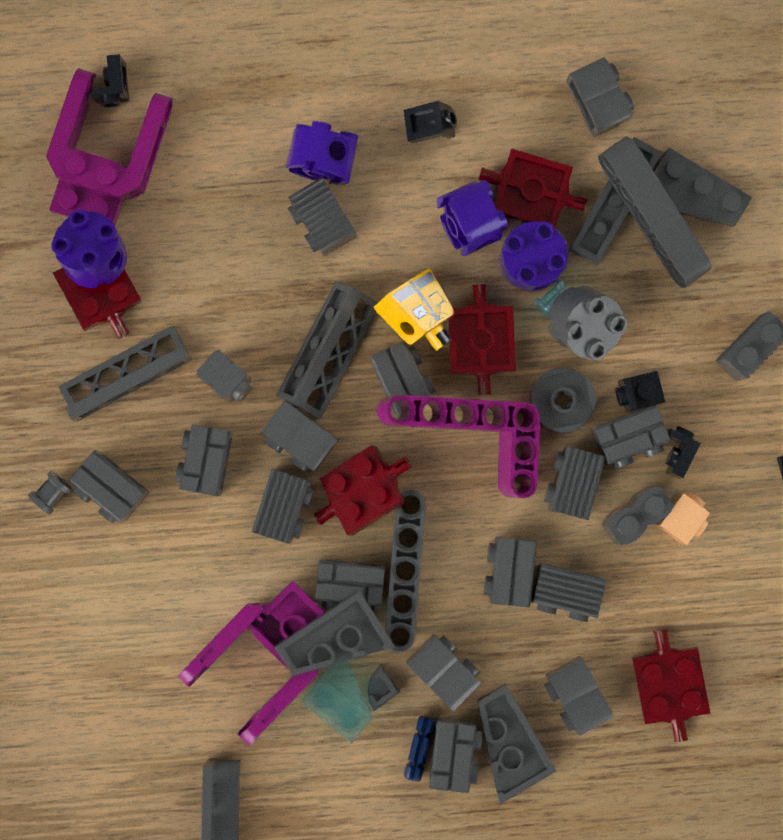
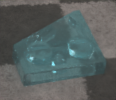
M348 660L328 666L301 699L305 706L351 744L372 719L371 711Z

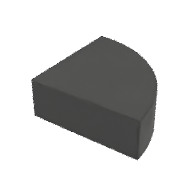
M382 664L375 669L368 684V699L373 711L400 693V689Z

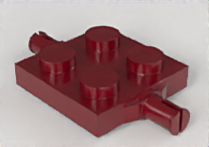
M511 149L507 164L501 170V173L482 167L478 181L486 180L490 184L497 185V197L494 204L496 210L500 209L505 217L526 223L533 221L548 222L555 228L559 214L565 206L584 212L588 199L569 194L572 166L515 149Z
M63 268L53 272L84 332L98 324L110 323L117 339L123 338L118 325L125 336L130 333L121 316L129 308L141 303L142 300L125 269L114 282L108 285L106 283L97 285L99 288H86L77 285L69 279Z
M475 284L472 285L474 304L465 308H453L454 314L448 318V331L452 339L449 342L450 373L477 376V395H484L483 382L485 383V395H492L490 376L498 372L516 371L513 306H495L486 303V284H480V297L479 285Z
M371 445L319 479L328 496L329 505L314 513V516L317 518L316 521L322 525L336 516L340 520L346 534L353 536L405 504L398 489L397 477L412 468L409 459L403 456L397 462L389 465L384 461L377 446Z
M661 629L663 642L660 631L655 630L653 633L657 650L649 655L632 658L644 723H671L674 742H681L679 729L682 740L687 741L688 737L684 721L693 716L711 714L699 650L697 647L686 649L670 648L668 630Z

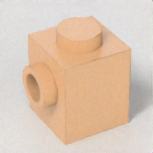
M691 492L688 495L677 493L671 501L674 507L670 514L655 524L677 542L687 545L693 536L698 538L709 523L706 519L710 513L703 508L706 503Z

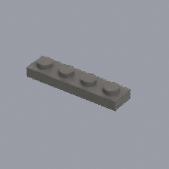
M633 137L632 140L637 144L653 169L662 152ZM608 180L569 251L595 266L601 261L629 212L610 180Z

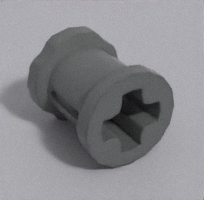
M52 471L47 474L48 479L36 492L31 491L28 495L40 509L48 514L54 511L53 506L65 493L70 494L73 491L72 487L63 478Z

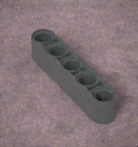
M625 136L598 156V160L602 169L675 283L685 289L711 270L712 266L707 255L637 144L631 138Z
M407 490L401 493L403 499L408 495L416 496L420 501L419 510L414 514H407L400 506L395 511L385 632L389 638L393 629L398 627L405 628L409 633L408 640L403 644H396L392 641L396 648L391 650L395 652L409 650L415 640L426 502L423 495L414 490ZM405 528H411L417 533V541L412 546H403L399 541V533ZM402 561L411 562L415 567L413 576L408 579H402L396 573V567ZM400 594L408 595L412 600L411 607L403 612L395 609L393 601L396 596Z

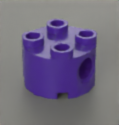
M312 121L311 126L296 124L286 169L289 168V172L313 181L322 177L326 180L330 179L329 184H348L359 136L346 131H341L340 133L331 131L332 126L330 124L320 121Z
M475 180L437 198V208L444 207L445 214L440 215L444 230L456 250L463 248L461 250L462 256H467L482 247L501 240L502 229L508 226L504 213L500 209L496 210L492 201V189L486 180L481 182Z
M82 209L73 211L69 218L57 228L51 243V248L69 279L77 285L86 288H99L97 286L99 284L106 283L108 285L114 282L123 273L127 263L126 248L116 227L110 219L100 213L86 212Z
M533 221L523 223L511 231L502 246L499 259L501 271L510 284L524 289V291L544 290L557 280L567 265L568 251L566 241L560 232L548 222Z

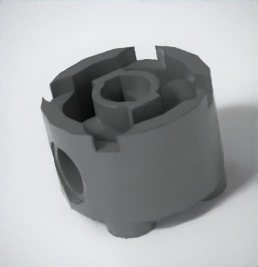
M580 285L582 287L565 289L555 298L549 309L548 318L551 319L550 334L557 343L570 349L574 354L582 358H591L596 361L603 359L617 345L622 334L627 329L628 322L626 317L623 316L622 309L615 300L589 286Z

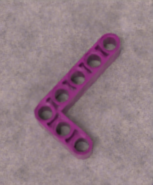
M413 395L385 397L379 402L377 416L387 426L499 432L498 489L501 494L509 498H529L535 493L538 485L540 414L533 404ZM394 402L398 403L401 407V415L398 419H395L391 414V406ZM426 404L431 407L433 413L429 421L423 416V408ZM457 406L463 411V419L460 423L454 415ZM488 408L493 412L494 416L491 424L487 422L485 416ZM518 411L522 412L524 418L521 426L516 420ZM518 443L522 447L520 458L515 454V447ZM516 476H519L521 480V487L518 491L514 488Z

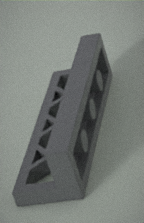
M335 281L276 396L321 419L376 313L373 307L378 302L354 287ZM360 300L367 307L362 317L355 320L353 311ZM349 330L350 340L347 346L340 348L338 340L343 332ZM334 359L335 369L331 375L325 377L323 369L328 361ZM319 388L320 398L315 407L306 404L311 392Z
M172 325L58 387L68 404V407L65 409L71 420L79 421L192 361L178 332ZM171 336L177 349L164 356L157 355L156 351L159 342ZM152 346L151 353L143 351L146 348ZM137 353L149 356L147 365L135 371L127 370L131 356ZM124 361L122 368L115 366L116 364ZM109 368L121 371L117 381L105 387L99 385L103 371ZM95 376L93 383L86 381ZM81 383L92 386L90 395L75 402L69 389Z
M207 760L203 766L201 840H239L240 760Z

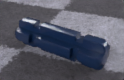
M420 716L418 718L416 726L418 732L414 734L408 757L410 763L406 764L404 777L408 780L420 782L424 771L422 765L426 763L432 740L430 734L434 733L436 725L435 719L431 717Z

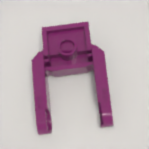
M78 68L72 77L46 154L53 172L59 179L49 211L69 218L73 211L78 209L85 210L86 212L92 211L103 214L115 226L123 202L128 199L132 200L145 193L171 115L173 99L158 93L153 95L129 166L123 167L118 162L75 149L90 106L88 99L93 87V80L97 77L93 72Z
M293 580L271 603H248L186 666L178 677L190 688L247 628L287 668L274 646L326 611ZM319 669L292 675L239 730L237 735L248 746L254 742L317 676Z

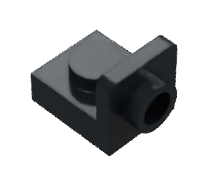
M120 54L107 55V67H103V78L106 87L109 86V88L92 89L91 97L97 104H101L102 107L113 108L120 106L121 102L130 101L127 67Z
M436 101L403 110L408 142L416 143L441 136L448 139L455 137L454 128L457 126V118L450 105Z
M658 371L621 379L618 381L619 387L615 388L618 404L620 407L624 406L626 412L666 402Z
M677 426L675 430L672 428L666 429L669 438L679 443L678 448L674 446L669 452L665 464L669 466L665 473L681 479L684 478L701 443L693 439L694 433Z

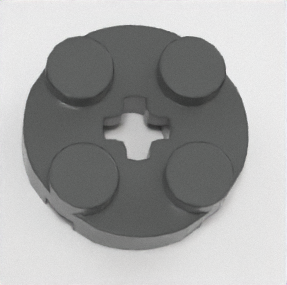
M560 367L544 373L534 383L530 394V404H533L538 409L540 424L543 428L557 433H568L583 427L590 419L596 407V393L590 380L581 373L571 368ZM559 391H563L565 396H571L572 402L567 403V409L562 410L560 405H555L554 399L558 398Z

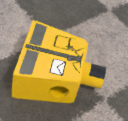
M430 268L388 293L373 307L407 344L412 345L425 336L437 351L452 340L441 324L454 314V310Z

